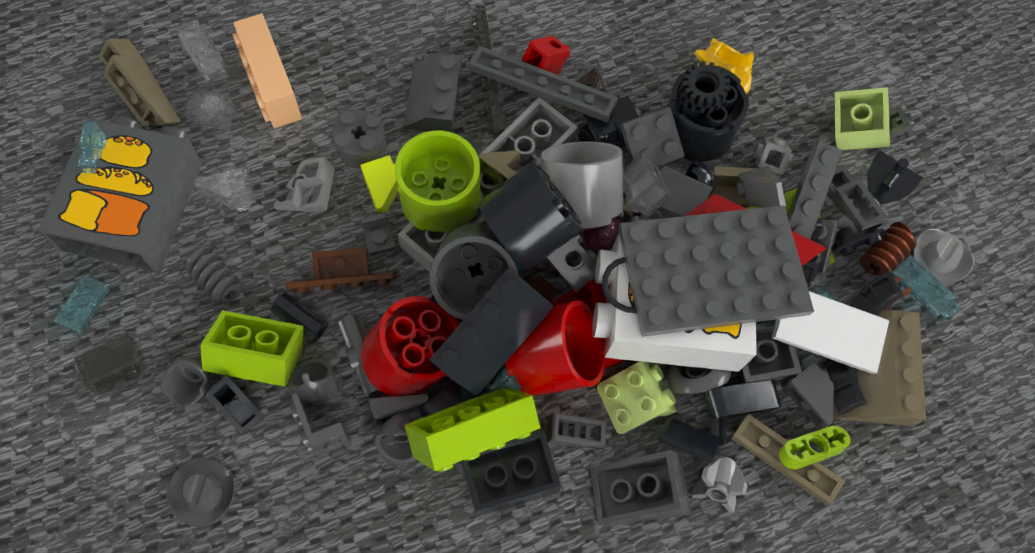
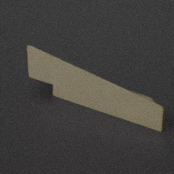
M107 38L98 56L106 65L103 75L141 125H178L181 122L131 41L129 39Z

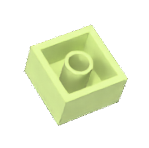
M888 87L835 92V139L838 149L890 147Z

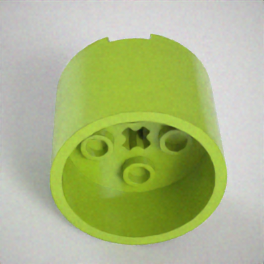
M438 130L421 133L410 139L401 148L395 162V175L401 207L406 218L420 230L424 231L426 229L434 232H444V234L467 225L476 215L479 206L478 202L480 201V163L472 145L455 133Z

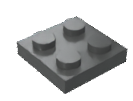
M670 107L661 108L620 124L635 174H640L685 156Z

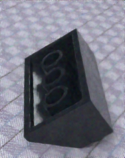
M508 268L429 360L453 381L477 396L554 306L514 271Z

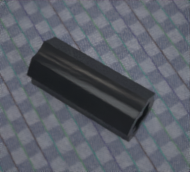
M286 292L274 300L270 309L274 315L284 322L303 326V336L313 343L321 338L329 326L328 322Z

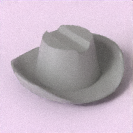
M928 229L917 238V246L914 249V262L918 272L925 279L936 284H951L964 279L972 271L974 266L973 254L954 235L938 229Z

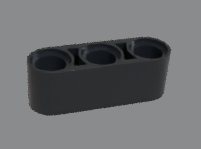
M775 380L719 387L704 392L710 420L760 413L763 410H775L782 407Z

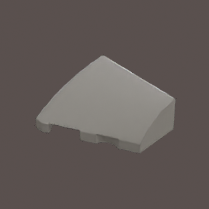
M325 157L303 160L297 168L295 176L286 185L290 190L286 200L282 202L276 200L274 208L277 210L301 212L327 211L335 167Z

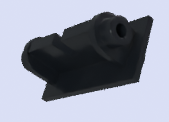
M882 223L865 230H861L855 225L858 231L856 234H853L850 226H847L837 232L833 247L836 246L837 248L831 251L835 255L841 254L842 257L849 256L857 252L856 248L861 245L867 244V246H872L883 240L882 236L888 233L884 229L879 230L878 227L882 226Z

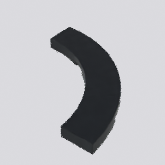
M888 270L864 286L848 306L877 316L885 307L902 297L903 293ZM827 358L829 379L834 383L833 400L839 413L843 415L866 404L867 402L859 384L858 369Z

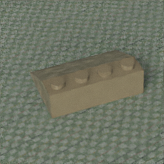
M884 310L877 315L889 320L878 371L871 374L858 369L859 384L867 403L841 415L833 400V419L915 426L926 420L919 313Z

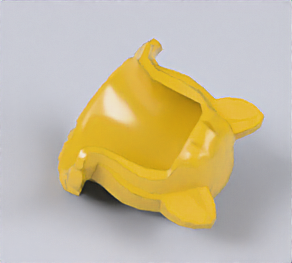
M714 38L710 42L711 46L706 50L695 51L694 54L699 60L698 66L703 61H705L706 65L712 62L714 66L719 65L731 71L741 80L740 84L747 95L751 88V68L754 60L752 52L741 54Z

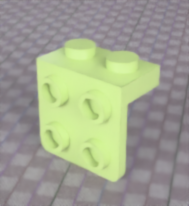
M639 361L598 384L597 390L617 433L625 434L658 416H669L677 412L674 406L676 404L675 397L669 389H666L662 381L664 375L657 364Z

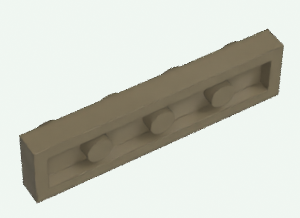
M749 414L745 416L731 437L735 442L827 506L833 503L845 483V480L819 462L796 470L784 466L779 459V450L785 445L787 440ZM801 451L792 455H797L799 457L801 455Z

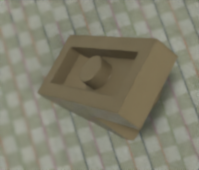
M520 151L482 153L479 156L480 170L501 185L519 172L514 169L520 163Z

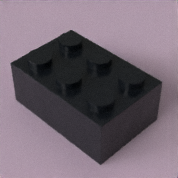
M544 431L533 433L523 439H513L505 442L506 445L496 450L488 449L481 452L480 456L476 459L461 461L476 517L559 493L561 484Z

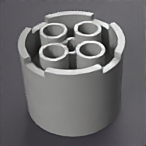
M573 142L556 145L542 152V168L549 175V181H552L560 193L565 196L581 220L583 228L611 224V218L623 216L622 150L619 147L601 142Z

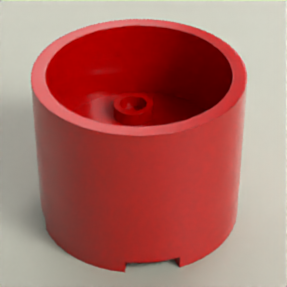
M412 296L397 301L379 319L363 341L361 363L367 378L378 390L392 397L423 394L446 375L429 359L460 325L458 320L446 312L440 305L430 301L428 297Z
M575 300L553 305L554 307L507 360L505 363L509 376H515L521 386L520 391L537 396L591 387L599 383L605 369L604 338L593 337L592 323L594 312L584 302Z

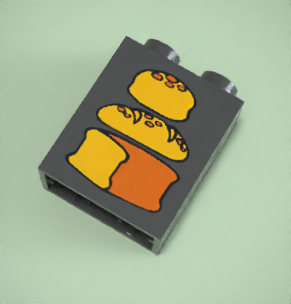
M113 116L110 122L87 118L38 231L58 251L160 273L202 166V162L191 144V137L184 131L170 126L162 127L159 133L143 130L137 122L123 116Z

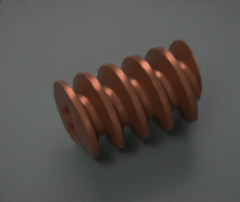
M901 222L892 223L885 230L888 234L882 236L883 240L866 250L865 254L859 259L860 265L864 270L879 276L888 270L892 273L893 270L897 269L898 264L904 261V257L910 255L911 250L916 248L917 242L913 237L912 231Z

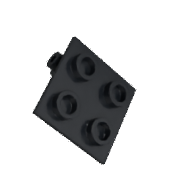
M629 96L618 99L608 122L583 114L596 142L612 144L619 148L626 146L620 124L640 117Z

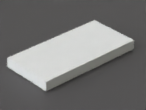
M810 291L809 294L814 308V312L811 315L776 320L772 334L773 339L871 374L877 373L889 320Z

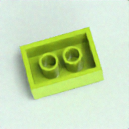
M222 310L201 343L202 370L286 387L303 352V326Z

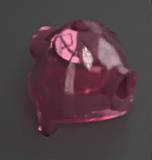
M614 217L611 218V224L584 228L586 249H591L596 256L599 250L611 251L619 234L618 227L621 222Z

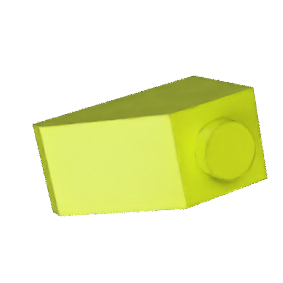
M390 155L360 165L377 213L381 214L387 213L398 192L395 164H393Z

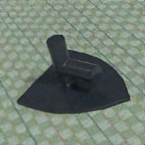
M881 150L877 153L869 167L867 186L868 191L879 204H888L908 196L918 186L923 177L907 168L909 162L906 159L901 158L899 161H896Z

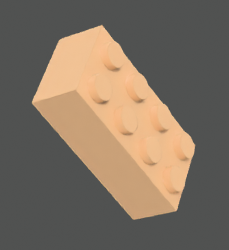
M263 13L233 22L237 33L232 35L265 122L271 121L275 129L301 120L302 116Z

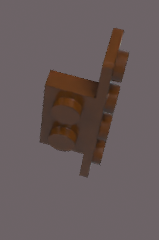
M366 247L312 252L315 279L288 281L286 289L293 288L294 293L308 292L311 286H321V290L336 289L337 284L348 283V287L364 286V281L374 280L375 285L391 283V278L396 277V271L369 273Z

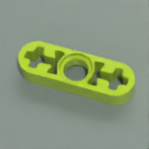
M833 425L787 441L779 450V459L787 468L796 470L841 454L849 446L850 436L843 428ZM830 438H831L832 440H835V441L831 442L830 444H829V442H828V440H829ZM809 442L818 445L821 452L814 451L810 447ZM801 451V455L799 457L797 455H792Z

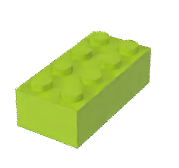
M504 386L405 424L413 458L437 472L449 470L453 467L454 463L459 461L476 459L480 456L481 452L488 449H500L506 445L505 442L526 438L531 435L532 431L540 428L533 396L509 386Z

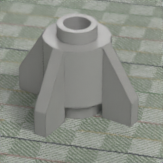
M715 458L703 469L702 476L694 485L691 495L693 498H706L708 496L715 501L722 502L728 512H734L736 496L745 495L747 483L739 466L731 458Z

